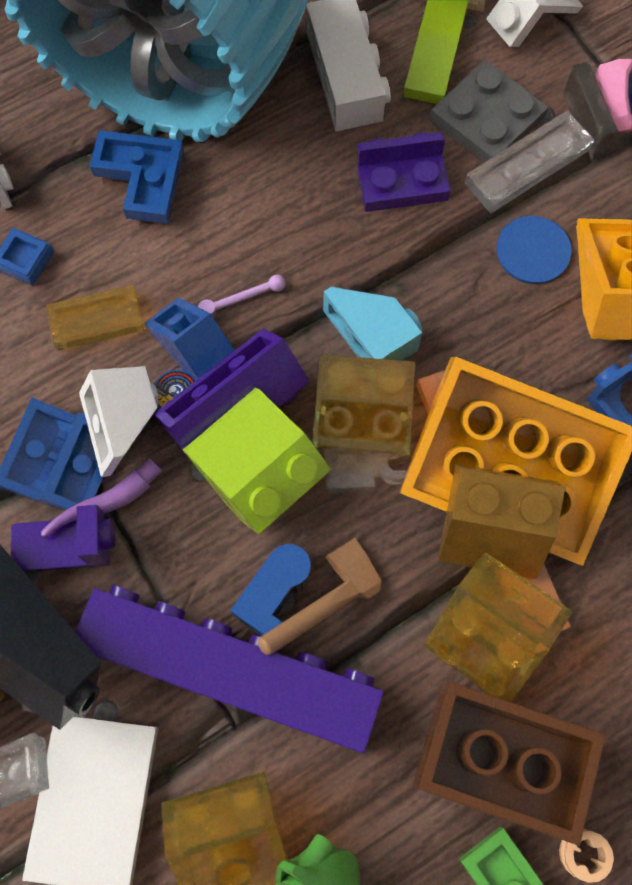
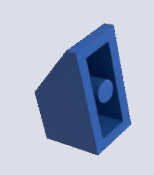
M179 297L144 323L148 331L183 371L190 373L195 380H198L235 351L211 313Z

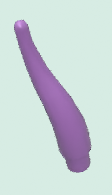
M149 458L137 470L133 469L112 489L84 500L57 516L41 531V536L47 538L61 526L77 520V506L98 505L104 513H109L130 504L151 487L150 483L162 470Z

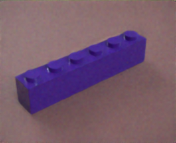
M112 585L109 593L96 588L93 589L76 633L96 657L364 754L383 695L382 690L373 687L375 678L351 669H346L344 677L325 670L327 661L303 652H298L296 660L278 654L277 651L272 655H265L258 646L259 636L251 635L249 643L230 637L233 628L220 622L204 618L202 626L183 620L186 611L159 601L155 609L137 603L140 595L115 585Z

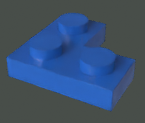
M99 130L90 169L95 177L129 181L123 207L126 219L169 224L184 155L182 140Z

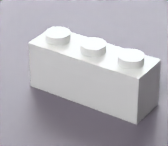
M320 0L307 3L306 33L335 132L383 122L385 103H390L391 100L390 87L387 78L380 77L378 71L380 68V58L377 45L375 43L370 44L368 40L369 22L366 11H359L356 0Z

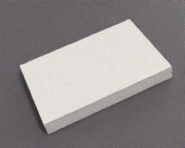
M73 717L61 730L52 726L22 881L51 885H133L159 727Z

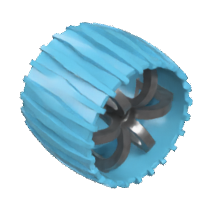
M7 0L5 13L9 20L18 22L20 26L18 38L22 44H32L39 52L38 64L43 69H47L51 65L63 77L61 86L67 91H70L74 86L91 98L88 106L95 111L99 105H102L118 114L116 118L117 123L125 126L131 120L143 125L144 134L152 137L155 136L158 130L169 133L170 139L183 140L185 136H192L195 142H204L211 134L216 138L225 135L231 127H234L263 93L278 70L294 39L308 0Z

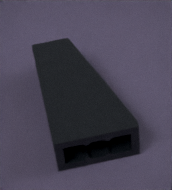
M0 544V689L61 730L75 714L83 716L95 703L100 692L97 682L101 662Z

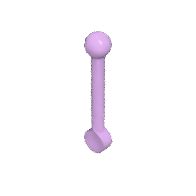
M273 275L269 282L215 302L208 299L203 300L199 303L198 307L211 313L214 317L216 311L270 290L280 292L284 289L286 281L281 275Z

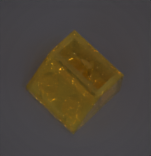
M320 354L312 438L314 447L409 455L415 362Z
M485 552L458 585L426 640L424 647L438 656L444 663L449 664L470 679L487 694L511 702L547 654L573 611Z

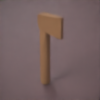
M356 538L325 557L344 583L259 637L258 646L265 655H272L354 599L362 598L368 600L380 592L382 581Z

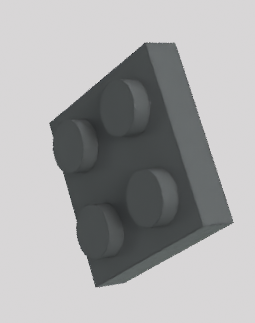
M484 60L431 109L429 121L492 169L545 118L548 106L487 60Z

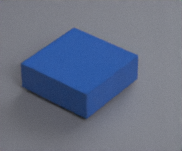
M12 228L0 246V272L33 286L54 253V249L50 243Z

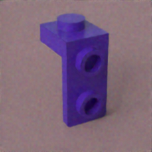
M98 505L77 506V520L61 526L47 538L41 536V531L51 521L16 523L11 526V557L24 572L110 565V549H114L116 541L115 526L113 520Z

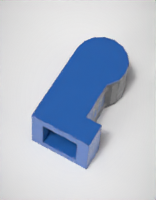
M284 544L277 547L269 555L230 611L233 616L261 636L281 624L282 622L276 616L291 594L302 590L308 584L311 577V561L308 554L301 547L294 544Z

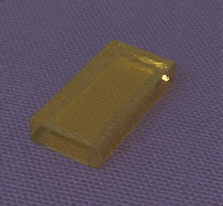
M134 285L46 305L53 345L57 351L145 330Z

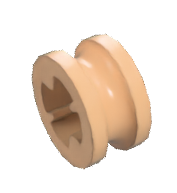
M587 829L583 830L581 841L584 840L586 845L597 848L598 859L591 858L595 865L589 870L585 865L574 861V850L581 852V849L575 844L561 840L559 848L560 861L565 870L579 880L593 883L603 880L611 872L614 862L613 850L602 835Z

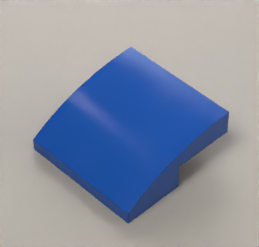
M31 397L0 466V488L66 511L84 500L95 497L103 478L100 475L86 417L80 412L74 415Z

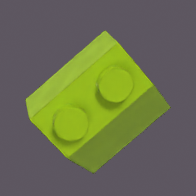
M254 388L183 449V452L235 516L258 535L331 471V468L306 434L258 388Z

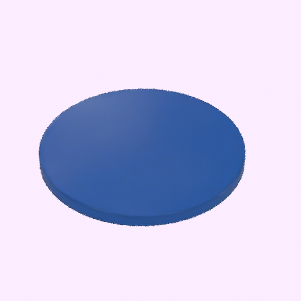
M524 216L511 221L503 228L497 240L496 253L502 268L513 278L528 284H544L555 280L566 270L571 260L572 248L567 234L558 224L540 216Z

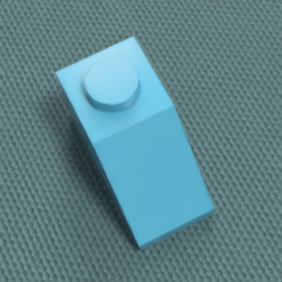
M330 287L324 291V313L374 379L418 351L422 336L421 323L416 314L409 308L404 310L396 298Z

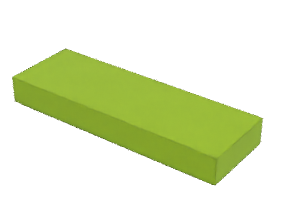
M427 0L403 97L438 104L445 97L469 0Z

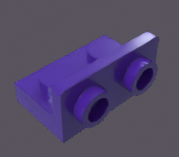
M442 132L432 134L416 133L409 137L387 140L377 138L358 145L356 169L365 212L449 200L450 187L442 156L445 144Z

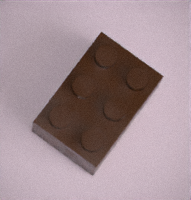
M449 681L440 687L412 786L580 846L606 735Z

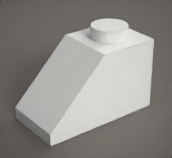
M145 366L90 370L79 392L101 477L111 476L158 407V392L155 385L150 383Z

